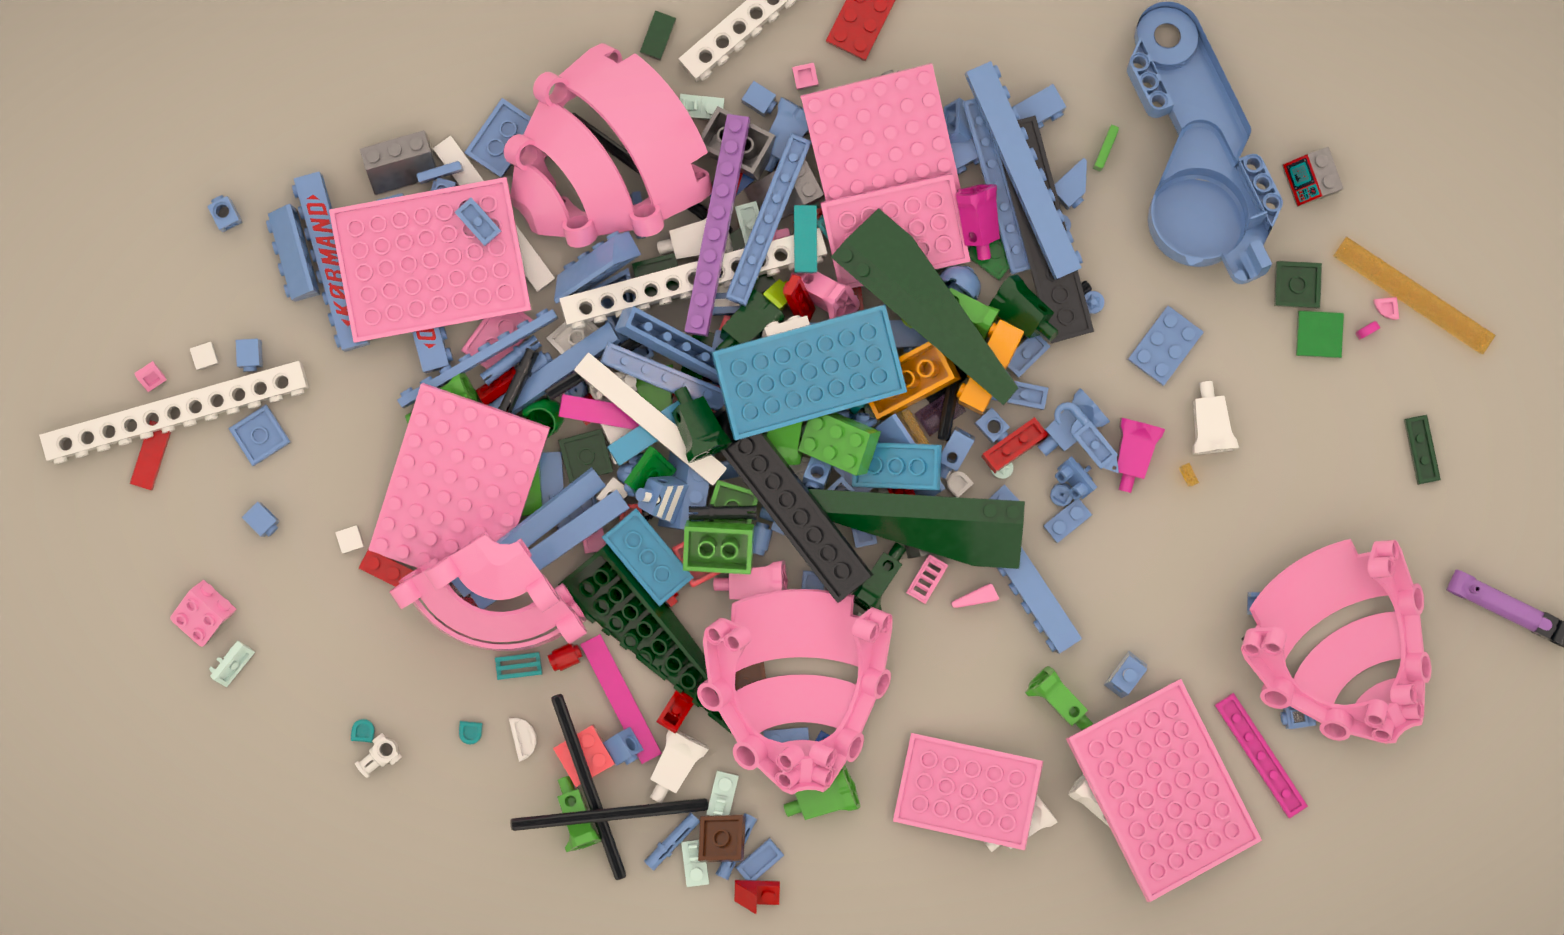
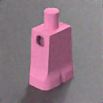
M793 271L790 278L792 274L801 277L813 304L828 312L829 319L853 313L859 309L860 302L849 285L836 282L819 272L794 273Z
M785 560L775 561L768 566L752 567L751 574L729 573V577L714 578L713 580L714 591H729V599L742 600L766 592L787 590L788 586Z

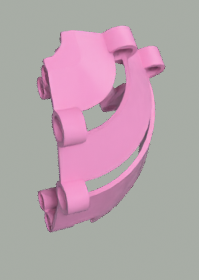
M604 43L590 48L559 76L552 72H545L536 79L533 94L539 101L524 134L512 136L504 148L506 161L514 165L510 194L513 206L525 217L532 232L537 235L566 237L567 244L574 248L588 246L596 240L597 236L612 234L616 231L634 230L637 236H653L664 228L663 220L702 202L712 193L709 172L691 164L708 153L706 146L692 118L677 95L663 78L637 54L622 60L619 50ZM555 84L552 94L549 95L551 87ZM576 96L580 97L612 128L630 154L642 177L649 196L647 199L633 205L617 167L602 144L577 117L563 108L568 101ZM526 146L523 156L519 158L520 152ZM542 151L567 176L586 212L573 205L567 197L559 195L556 190V181L547 169Z
M484 532L470 541L466 547L440 562L436 557L432 558L418 569L403 577L399 581V585L389 592L400 609L413 603L417 610L441 632L459 642L480 649L493 651L526 650L542 646L561 636L571 644L587 633L583 625L586 621L585 615L573 600L566 586L562 583L553 588L549 580L532 561V554L522 539L512 544H499L492 541L488 533ZM458 577L475 594L493 600L511 599L528 592L534 602L513 611H488L475 607L463 600L453 591L448 583ZM419 598H421V600L425 603V605L428 607V609H429L436 617H434L431 613H429V612L426 610V608H425V607L422 605V603L419 601ZM555 626L558 628L545 636L527 642L514 644L491 643L521 641L545 633Z
M1351 539L1328 545L1304 556L1287 567L1262 590L1249 609L1257 626L1246 631L1241 651L1244 659L1264 683L1260 697L1266 705L1276 709L1290 706L1320 722V731L1324 736L1337 741L1346 740L1350 735L1385 744L1396 743L1404 731L1414 726L1422 725L1425 683H1428L1431 678V661L1428 653L1424 652L1420 614L1424 609V595L1421 586L1418 583L1413 584L1402 549L1397 540L1375 541L1371 552L1362 554L1357 553ZM1389 595L1395 611L1359 619L1330 634L1308 654L1294 678H1292L1286 667L1285 660L1295 644L1313 626L1344 607L1366 599ZM1401 659L1396 678L1374 685L1362 694L1355 704H1334L1344 686L1356 675L1376 664Z
M788 589L757 594L732 603L731 621L719 618L704 631L703 647L708 679L698 687L697 695L699 701L708 710L719 711L737 741L733 747L735 761L747 770H754L758 767L782 791L791 795L803 790L825 792L831 786L846 761L853 762L856 760L863 747L864 735L862 731L876 699H880L886 693L890 684L891 673L886 669V662L892 633V615L874 607L861 616L853 615L854 595L851 594L839 603L835 601L828 590ZM808 657L835 660L857 666L858 679L857 683L854 684L826 676L785 675L756 681L736 691L735 672L764 661ZM795 722L818 723L837 728L833 734L819 742L793 740L781 743L767 739L760 734L768 728Z

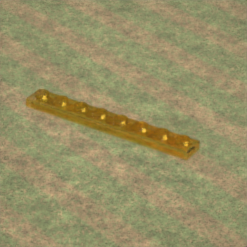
M1345 237L1333 256L1392 296L1397 297V299L1481 355L1484 354L1496 336L1350 238Z

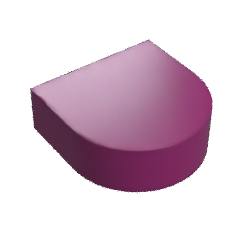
M1374 321L1356 331L1355 334L1360 340L1380 329L1377 321Z

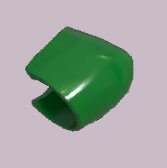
M544 398L525 407L522 411V415L526 419L550 427L547 438L557 433L565 419L564 417H558L560 403L554 399Z

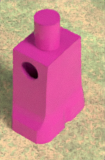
M980 184L958 189L955 195L965 246H976L978 260L990 259L989 243L1000 239L996 202L997 185Z
M1120 418L1121 439L1117 463L1119 473H1122V478L1118 490L1132 493L1135 478L1145 479L1155 446L1162 438L1165 429Z

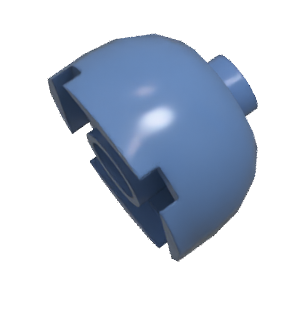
M950 266L941 273L940 277L949 289L953 288L975 300L978 299L981 283L972 268L968 266Z

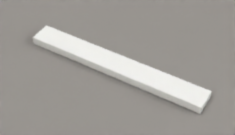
M451 135L433 148L444 165L456 161L462 164L464 171L452 174L459 185L484 181ZM516 225L525 276L536 291L539 292L553 282L555 277Z
M589 352L575 367L574 371L709 484L713 486L727 468L712 455L688 463L686 448L678 427Z

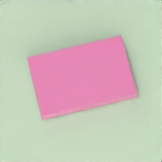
M523 312L483 319L461 351L465 354L470 353L473 356L479 352L478 348L488 342L492 345L499 341L497 339L499 335L506 331H509L511 334L518 329L516 327L518 324L525 320L531 322L533 319ZM525 338L480 365L486 369L490 368L514 350L513 347L516 345L517 347L520 346Z

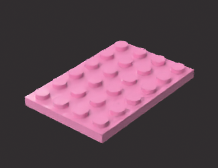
M953 174L821 202L831 255L879 208L914 238L934 269L971 262L968 247L964 244ZM833 260L837 282L849 285L851 288L863 286Z
M911 733L893 822L1026 850L1044 761Z

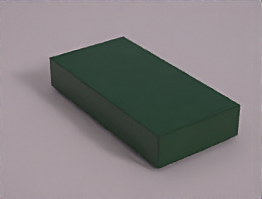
M655 10L640 53L661 61L676 18Z

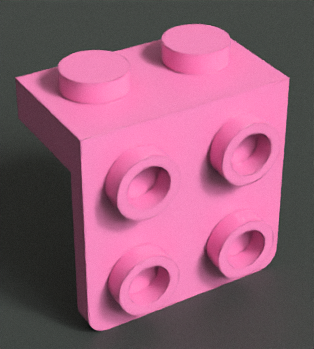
M202 580L189 590L170 619L194 642L203 647L219 626L231 617L237 609L210 584Z

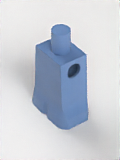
M781 97L779 101L778 114L769 130L776 138L765 170L772 173L779 159H781L791 133L804 138L809 132L804 109L784 97Z
M1081 388L1074 394L1071 403L1076 404L1096 428L1103 427L1110 422ZM1064 410L1060 414L1061 424H1057L1054 420L1045 429L1050 436L1037 446L1045 456L1049 455L1058 446L1065 451L1077 442L1071 434V426L1076 420L1071 411Z

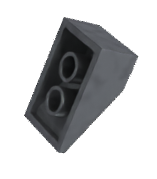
M806 159L803 162L781 220L794 214V205H812L824 199V194ZM775 171L744 189L750 202H757L759 211Z

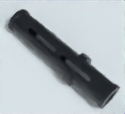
M529 348L525 349L519 365L515 367L516 372L498 407L499 410L512 414V410L528 376L531 377L532 375L531 369L539 356L538 352H534V350Z
M714 504L703 507L689 506V512H698V514H689V521L709 520V522H714L715 519L757 520L756 513H747L748 511H757V506H714Z

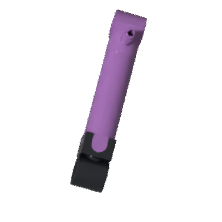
M1455 570L1446 589L1448 592L1467 599L1564 648L1563 620L1513 598L1463 571Z

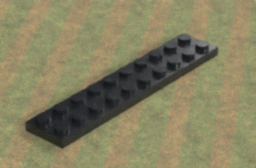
M1036 115L1017 120L1020 128L1024 127L1029 139L1026 142L1029 148L1033 147L1038 160L1035 162L1038 169L1042 168L1047 180L1044 183L1047 190L1051 189L1055 196L1054 206L1056 210H1061ZM1001 159L1037 297L1054 312L1049 323L1059 330L1058 335L1050 341V344L1094 332L1078 270L1054 280ZM1062 222L1065 231H1067L1065 222Z
M725 405L715 412L714 416L719 425L732 441L728 448L721 451L835 601L837 603L841 602L871 578L873 573L765 433L734 440Z

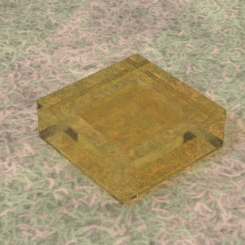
M1190 463L1180 466L1179 470L1187 486L1191 487L1199 483Z

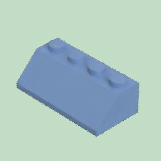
M287 204L268 213L269 220L266 221L269 233H273L275 238L272 246L275 255L279 254L281 263H278V268L281 276H285L287 282L284 285L287 298L291 297V300L296 302L320 295L297 209L291 204Z
M616 231L606 237L608 241L605 243L604 241L599 242L592 247V252L587 251L577 257L579 261H572L563 267L564 271L557 275L555 303H560V298L588 291L639 257L641 253L629 231L621 234Z
M893 414L874 428L881 431L878 443L916 444L896 414ZM940 481V490H913L916 495L936 496L946 488Z
M670 451L668 461L677 469L673 476L689 484L675 523L672 524L659 518L658 526L684 530L686 521L689 520V514H698V512H689V506H707L710 484Z

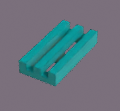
M540 652L495 658L497 680L542 675ZM536 657V662L501 666L500 662ZM537 666V671L502 675L501 671Z

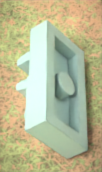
M680 94L681 103L693 119L710 120L717 106L724 109V98Z
M756 201L735 206L745 246L759 214Z
M237 641L230 648L224 659L217 658L220 664L216 669L213 667L209 668L210 672H212L210 677L227 687L255 652L250 647Z
M717 770L706 815L723 816L730 814L739 775Z
M699 839L681 842L687 887L709 884L707 862L698 861Z

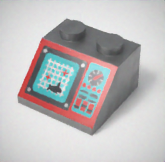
M1329 147L1306 154L1282 165L1297 207L1333 195L1344 189Z

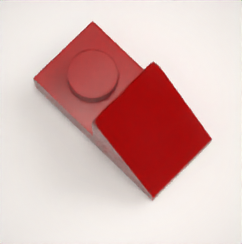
M676 690L656 722L676 734L692 708V700L694 698L684 692L679 693Z
M735 880L734 901L754 914L757 913V904L779 905L780 881Z

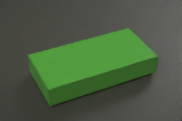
M1112 124L1109 127L1093 169L1097 171L1103 169L1119 127Z

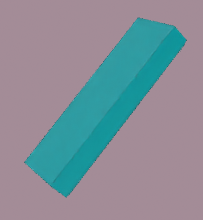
M794 205V273H817V205Z

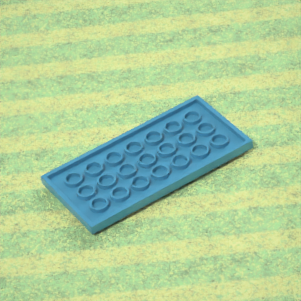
M885 304L711 351L734 440L907 392Z

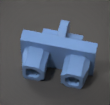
M1071 456L1057 468L1058 472L1055 474V478L1060 483L1067 481L1072 486L1069 494L1074 500L1084 499L1097 488L1087 473L1092 469L1090 465L1083 468Z

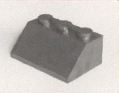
M717 106L701 134L708 152L706 155L717 161L727 114L734 115ZM750 123L741 173L756 181L759 180L771 156L776 138L774 134Z
M424 130L360 149L375 195L419 183L417 173L436 168L428 135Z

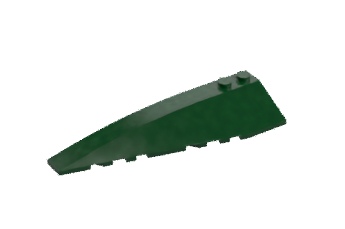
M878 208L831 256L833 260L1001 404L1005 405L1019 389L914 238Z
M808 489L834 523L972 566L1019 569L1025 501Z
M608 544L603 546L558 584L563 583L587 620L592 624L596 621L603 628L602 632L608 636H613L625 650L629 649L636 655V659L664 681L667 679L674 685V689L679 693L684 692L694 698L692 700L694 705L705 709L709 717L731 733L719 711L708 710L698 699V687L708 679L704 653L668 605L664 602L659 606Z

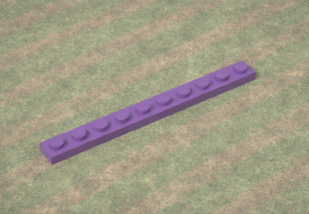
M727 114L684 330L687 334L706 337L709 334L750 125V118L746 116Z

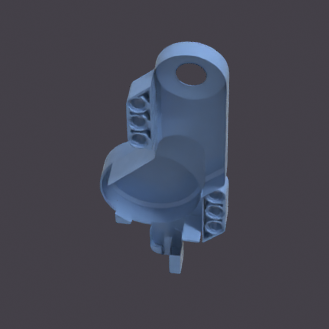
M1156 3L1147 8L1140 16L1134 34L1136 47L1129 60L1127 74L1148 116L1160 118L1168 114L1179 136L1149 206V231L1157 247L1172 260L1193 267L1211 266L1223 261L1230 278L1237 284H1246L1264 276L1272 266L1264 244L1279 215L1283 200L1261 156L1249 154L1240 158L1251 134V126L1197 17L1190 9L1179 3ZM1162 24L1174 25L1178 28L1181 35L1179 43L1171 48L1162 47L1156 42L1154 37L1156 28ZM1138 63L1143 68H1136L1133 64ZM1143 83L1151 84L1152 88L1145 87ZM1152 102H1158L1162 107H1156ZM1247 165L1255 166L1256 170L1249 169ZM1256 184H1262L1266 189L1262 190ZM1266 203L1273 204L1275 209L1268 208Z

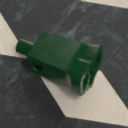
M1018 274L1009 276L1003 282L989 306L999 309L998 316L1012 326L1024 331V335L1028 338L1042 334L1049 341L1055 339L1059 330L1049 323L1054 312L1026 286Z
M753 289L746 307L741 305L722 327L720 338L723 341L715 350L761 338L766 325L775 321L779 323L784 322V314L773 303L769 302L766 297Z
M686 386L674 392L680 405L675 408L672 415L684 442L688 463L719 453L732 444L729 436L719 425L704 396L693 400Z
M895 542L888 554L882 553L871 569L873 576L851 594L854 595V604L865 611L872 607L882 611V595L902 566L899 560L906 551L902 545Z

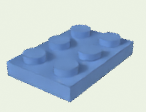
M501 98L464 153L498 177L503 178L512 165L504 157L505 144L512 136L524 134L531 117Z
M1167 306L1127 360L1164 386L1204 332L1170 306Z

